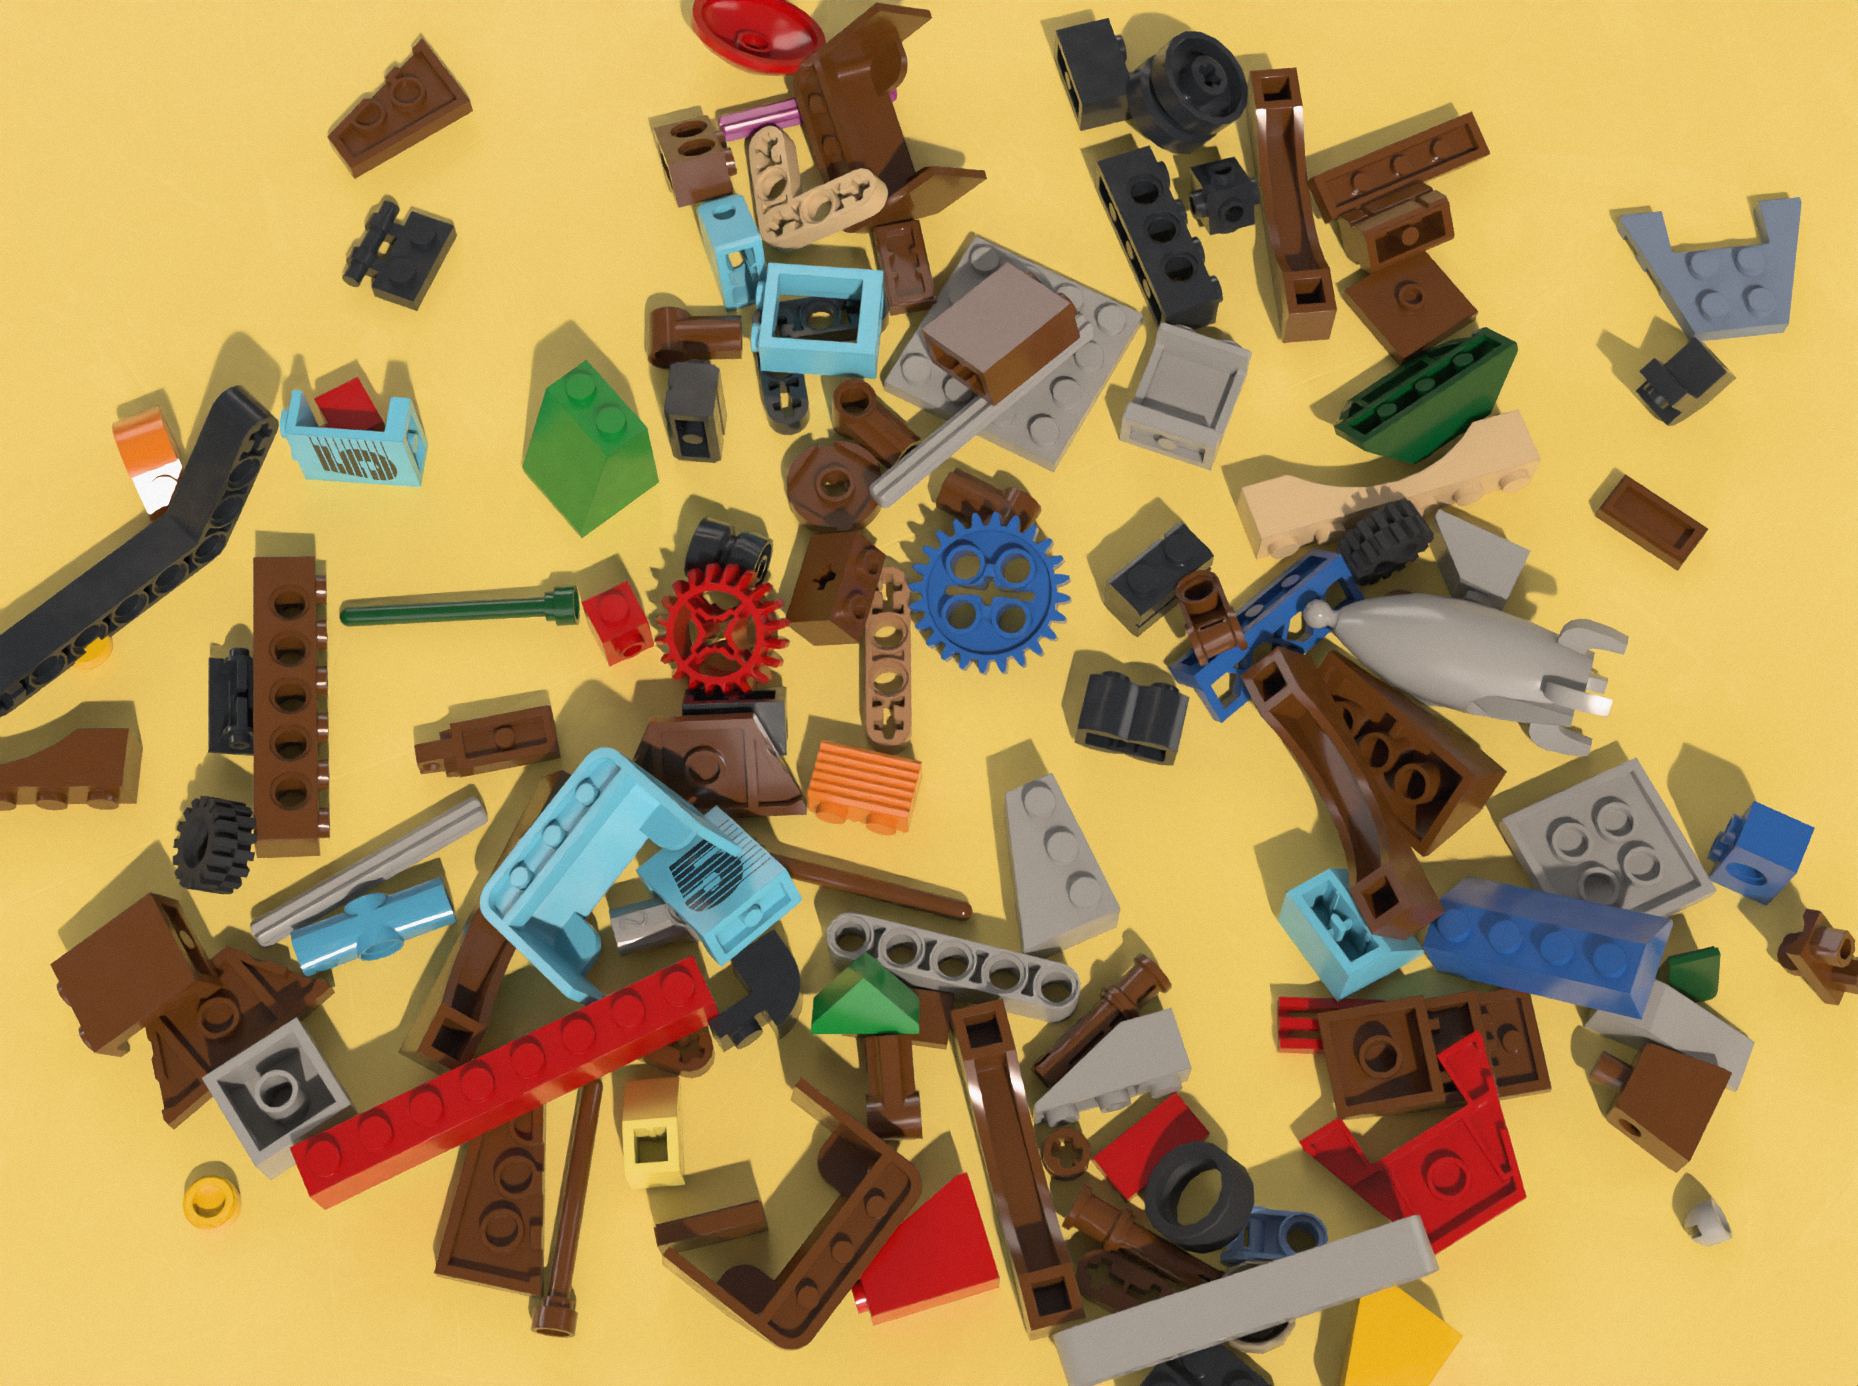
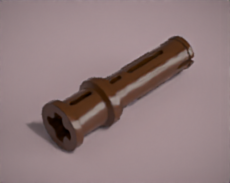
M1139 953L1133 959L1135 965L1114 985L1107 983L1101 989L1102 992L1099 994L1101 1000L1062 1035L1048 1051L1030 1065L1032 1072L1047 1088L1051 1089L1120 1022L1140 1017L1139 1011L1159 992L1167 993L1172 988L1168 977L1150 958Z
M1086 1183L1083 1185L1061 1225L1067 1230L1074 1227L1102 1243V1249L1109 1253L1113 1252L1116 1254L1120 1250L1186 1290L1205 1284L1198 1277L1211 1282L1222 1278L1225 1274L1224 1271H1219L1134 1222L1136 1216L1132 1214V1210L1127 1207L1120 1210L1092 1194V1187Z

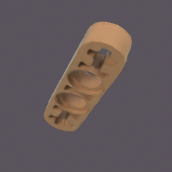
M885 566L882 568L865 624L866 735L868 743L874 751L896 755L907 748L912 736L910 589L908 588L909 579L903 571L896 567ZM883 584H893L895 591L893 593V612H883V595L881 592ZM889 626L898 629L903 636L900 643L890 648L878 645L874 640V635L882 627ZM887 672L895 673L903 680V685L895 693H881L874 686V682L879 675ZM884 708H894L895 729H898L894 733V739H884L883 732L880 731L884 727Z

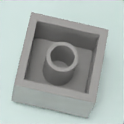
M297 1017L202 1077L255 1167L270 1180H273L296 1164L290 1147L360 1114L312 1035Z

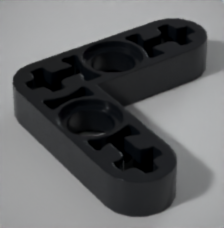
M808 297L779 302L777 317L780 338L835 342L857 340L861 300ZM885 297L881 333L885 331L889 324V308ZM763 310L755 311L752 317V325L753 322L761 323ZM841 310L847 311L848 324H842ZM817 312L828 313L834 318L833 323L825 329H815L807 321L811 315ZM756 352L769 426L775 432L782 435L800 433L806 428L810 419L804 374L791 373L786 377L776 378L770 375L768 371H761L759 352ZM790 392L794 416L784 417L780 393Z

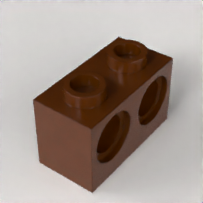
M708 115L653 128L663 171L678 208L733 194L730 177L737 175L731 148L727 147L723 130H714Z

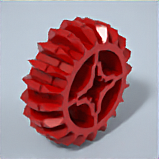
M718 563L708 564L705 574L699 568L688 571V582L681 579L672 584L676 596H664L660 601L670 614L656 616L654 621L659 626L666 627V633L656 636L654 642L659 645L668 644L670 652L664 654L660 661L664 664L673 661L677 663L678 667L672 674L673 679L680 680L688 675L690 676L688 691L701 689L704 686L706 698H711L716 689H721L723 695H727L736 688H740L741 691L748 695L757 688L756 681L765 684L772 680L773 676L768 666L773 668L782 666L784 659L774 649H784L789 646V639L779 636L778 630L788 627L790 621L788 618L776 619L774 611L781 609L784 606V601L782 599L768 601L766 597L773 589V585L770 582L762 583L755 588L757 572L754 570L746 571L740 577L739 566L733 563L726 565L723 571ZM710 591H722L735 596L741 602L737 606L725 611L716 603L709 604L703 596ZM752 617L756 627L754 651L752 650L754 644L747 635V625ZM690 619L696 625L698 632L697 640L693 645L689 633ZM731 620L726 625L728 628L724 632L726 639L713 643L718 638L717 634L721 631L719 623ZM719 652L729 660L735 659L742 668L738 671H723L710 666L705 660L707 657Z

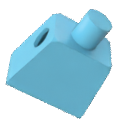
M738 194L730 197L727 195L702 202V205L697 208L703 244L726 312L756 304L758 281H766L767 268L762 239L744 197ZM740 252L745 258L744 263L740 267L733 269L728 254Z

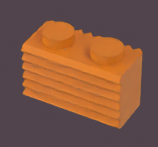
M822 740L807 792L809 811L816 813L815 815L818 819L831 824H844L846 819H849L853 822L859 821L866 824L868 830L881 835H894L896 830L906 833L909 831L922 779V761Z

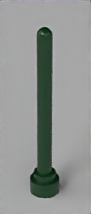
M569 585L555 586L554 591L545 592L544 597L346 607L340 612L339 619L343 625L355 627L546 617L547 621H555L557 626L579 624L580 602L577 586Z

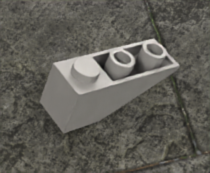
M1172 1008L1120 1022L1034 1104L1032 1117L1034 1125L1048 1122L1050 1128L1060 1127L1077 1121L1080 1118L1079 1112L1099 1107L1101 1113L1113 1112L1130 1105L1131 1097L1150 1092L1152 1098H1161L1180 1091L1183 1088L1181 1083L1188 1081L1192 1068Z

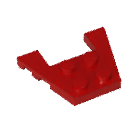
M1478 1030L1436 1055L1438 1062L1467 1105L1373 1164L1369 1162L1343 1120L1338 1119V1117L1299 1141L1306 1153L1390 1222L1420 1215L1435 1256L1527 1198L1494 1077L1485 1051L1483 1038Z

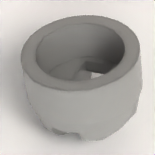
M1709 1198L1689 1209L1685 1216V1228L1697 1225L1700 1230L1699 1233L1691 1237L1699 1245L1714 1246L1733 1238L1727 1218L1714 1198Z

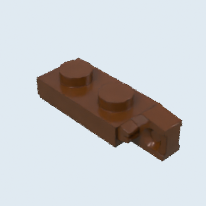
M548 705L451 723V729L439 732L440 740L414 745L416 762L421 774L446 771L447 777L460 776L461 778L561 758L552 707Z

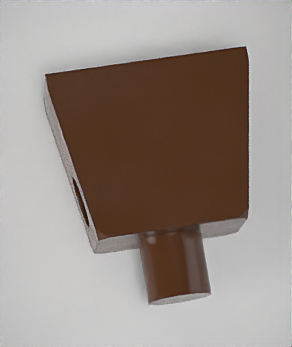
M1646 1043L1637 1052L1631 1064L1603 1050L1594 1064L1588 1079L1616 1093L1605 1114L1607 1122L1667 1168L1677 1173L1690 1162L1732 1072L1652 1043Z

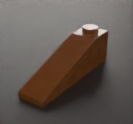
M1330 650L1318 670L1410 846L1422 857L1429 856L1481 812L1507 771L1471 740L1337 651Z

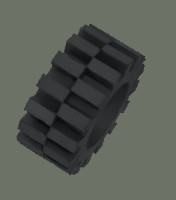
M1399 500L1395 505L1392 502L1385 505L1382 511L1378 509L1370 513L1371 517L1357 522V527L1349 529L1344 534L1346 538L1340 539L1337 543L1336 553L1341 554L1358 585L1366 586L1368 583L1372 585L1377 583L1381 577L1383 580L1391 577L1392 572L1396 570L1399 572L1406 567L1405 564L1407 562L1415 561L1419 557L1418 553L1424 552L1429 547L1428 543L1433 541V532L1410 500Z
M200 796V799L195 798L191 802L192 808L187 807L183 815L186 821H179L177 830L181 834L179 839H174L173 848H178V853L173 856V865L178 866L174 873L176 879H181L179 884L182 887L229 895L233 893V889L241 887V877L247 878L250 872L247 862L253 861L255 852H251V845L257 843V834L252 833V830L257 826L256 819L250 818L253 811L250 807H246L245 803Z

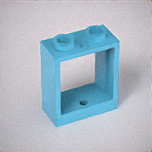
M768 263L766 281H758L756 291V309L763 310L761 323L753 322L751 331V352H759L761 371L876 379L885 297L884 270ZM780 294L861 300L857 343L775 337Z

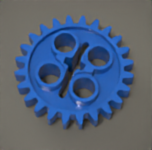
M998 512L993 513L989 525H984L978 513H973L972 527L965 529L962 523L955 519L953 520L955 535L950 538L938 530L936 535L941 543L938 550L925 545L922 547L924 553L931 559L928 565L914 564L912 567L920 575L924 576L923 582L911 583L908 586L912 592L922 595L921 600L909 605L912 612L925 613V617L915 627L919 632L931 629L934 631L928 638L926 645L932 649L944 643L945 647L942 651L941 659L945 662L953 659L957 653L960 654L959 668L963 671H967L973 660L978 661L980 674L987 675L991 662H996L999 670L1004 675L1008 673L1009 659L1015 658L1019 665L1026 668L1027 659L1025 652L1031 650L1036 655L1043 657L1045 654L1039 641L1042 638L1057 642L1058 637L1050 628L1052 622L1067 624L1068 619L1057 611V606L1072 603V598L1069 595L1060 593L1058 588L1069 584L1071 578L1069 575L1055 574V570L1061 567L1065 560L1062 555L1048 558L1046 555L1054 546L1053 541L1048 538L1036 544L1035 540L1039 532L1038 527L1033 524L1024 533H1021V520L1016 515L1010 520L1007 527L1002 526V519ZM965 555H974L980 559L979 572L970 579H961L955 574L956 563ZM1021 558L1027 560L1030 563L1028 577L1020 583L1008 582L1004 575L1007 564L1014 559ZM989 582H994V585L1001 592H1032L1035 597L1032 601L994 597L992 605L987 606L981 596L970 594L948 595L946 589L954 586L984 591L988 589ZM962 604L972 605L976 611L973 624L966 629L954 628L951 624L953 610ZM1010 608L1022 609L1026 614L1025 625L1016 633L1004 632L1000 627L1002 614Z

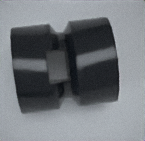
M706 516L699 523L690 542L685 560V576L688 578V571L699 568L705 574L708 564L718 563L723 571L726 565L733 563L738 564L740 577L749 570L757 572L756 588L764 582L773 553V540L751 531L747 533L742 532L736 536L732 525Z

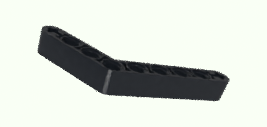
M236 385L228 388L213 403L167 512L0 635V717L12 712L76 664L75 661L87 653L84 648L98 637L101 640L108 635L112 637L213 561L224 550L279 428L278 419L244 386Z

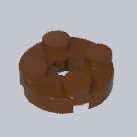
M834 441V445L824 446L819 449L817 444L804 450L794 460L787 475L788 504L795 518L804 527L818 534L864 529L877 517L882 508L873 500L869 489L870 485L882 475L876 458L865 448L848 441ZM839 480L845 482L844 491L846 493L844 495L828 496L827 489L824 487L827 482L832 485L838 483Z

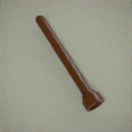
M759 844L760 846H762V847L766 850V846H765V845ZM768 852L786 868L791 879L962 922L969 920L973 914L972 906L963 900Z
M599 1078L583 1085L581 1088L548 1296H543L540 1306L534 1307L531 1331L544 1336L559 1338L575 1336L578 1312L573 1310L574 1301L570 1299V1292L603 1093V1083Z

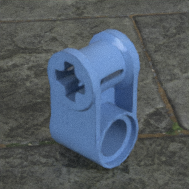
M1253 1205L1249 1222L1245 1226L1248 1228L1247 1247L1244 1246L1243 1229L1235 1240L1226 1245V1251L1220 1254V1264L1232 1267L1247 1260L1272 1262L1297 1254L1287 1244L1286 1236L1294 1230L1308 1232L1315 1240L1316 1247L1327 1244V1229L1322 1220L1311 1213L1272 1210Z

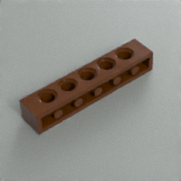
M315 556L253 557L254 818L257 825L254 828V834H257V843L254 845L257 858L320 856V838H330L329 807L320 808V790H329L330 786L329 759L319 760V743H329L328 712H319L318 696H328L327 666H318V650L328 649L327 620H318L317 604H327L326 574L317 575ZM291 607L303 611L294 618H285L279 615L282 610ZM288 653H297L303 656V659L295 664H285L279 661L283 655ZM288 699H298L304 703L301 708L295 711H285L279 707L282 702ZM292 745L299 746L305 750L301 756L293 759L284 758L279 755L282 749ZM289 793H299L306 798L300 805L295 807H287L279 803L280 799Z

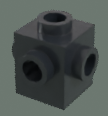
M1235 156L1190 167L1191 192L1188 193L1189 208L1195 220L1200 219L1210 235L1218 233L1229 234L1235 232L1238 228L1255 225L1254 205L1260 203L1259 188L1255 178L1247 176Z

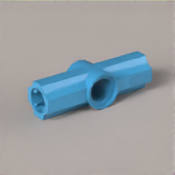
M441 877L390 896L386 893H372L361 896L348 903L344 907L343 913L294 930L290 934L301 969L305 976L309 977L357 958L362 961L385 958L399 951L404 946V941L455 923L457 920Z

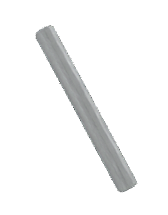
M475 797L468 798L256 918L250 923L254 937L263 948L272 946L291 935L290 932L307 926L486 824L488 817L485 810Z

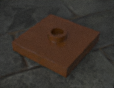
M1426 251L1368 275L1344 290L1342 298L1399 366L1476 320L1478 315L1477 309Z

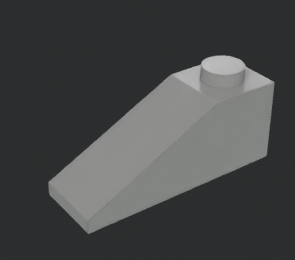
M1658 980L1654 981L1642 1020L1591 1008L1584 1025L1587 1029L1638 1051L1646 1043H1652L1732 1072L1726 1089L1736 1092L1740 1086L1755 1044L1754 1041L1669 985Z

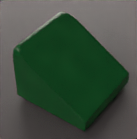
M1711 946L1669 956L1659 967L1656 980L1669 985L1694 1003L1713 999L1717 995L1721 957L1719 948Z

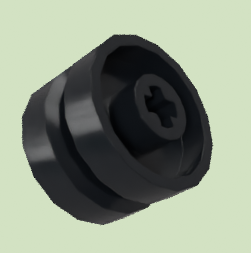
M1185 31L1175 36L1161 47L1157 54L1148 58L1137 67L1128 81L1127 101L1133 119L1142 133L1155 145L1174 154H1190L1214 138L1218 132L1240 118L1247 106L1248 86L1243 69L1228 48L1216 38L1203 32Z

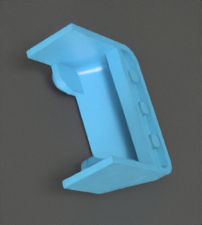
M601 747L593 750L585 757L486 883L480 896V909L483 916L567 998L587 1006L606 996L585 977L598 960L601 952L600 935L586 920V917L645 842L650 839L663 849L674 851L685 847L698 835L735 857L742 848L692 804L627 756L613 748Z

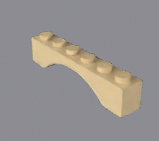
M1519 409L1473 422L1462 439L1443 458L1421 472L1396 482L1370 487H1336L1312 483L1287 474L1241 487L1236 510L1256 560L1269 556L1274 559H1281L1294 554L1300 547L1314 543L1325 546L1338 542L1345 537L1344 534L1349 529H1355L1357 527L1356 523L1361 519H1368L1371 517L1370 513L1377 509L1382 511L1385 505L1392 502L1395 505L1399 500H1410L1422 518L1433 514L1438 508L1457 503L1458 506L1470 505L1480 500L1485 494L1503 490L1504 493L1518 491L1531 482L1541 458Z

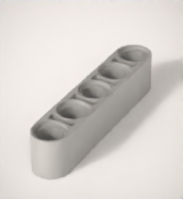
M844 913L837 916L831 921L827 929V945L831 962L837 969L842 971L866 951L908 988L954 994L955 1000L972 1004H981L1003 998L1006 1012L1049 1023H1060L1068 1020L1078 1007L1080 995L1079 977L1071 967L1063 963L858 913ZM849 934L858 935L865 941L864 945L854 952H846L840 949L837 944L842 937ZM897 947H908L916 953L915 958L907 964H896L888 958V955ZM957 959L967 966V970L960 976L948 977L939 970V967L946 960ZM1004 971L1012 973L1018 979V984L1011 989L1001 990L995 987L990 979L994 974ZM1050 984H1059L1069 991L1070 996L1065 1001L1059 1003L1051 1002L1043 996L1041 991Z

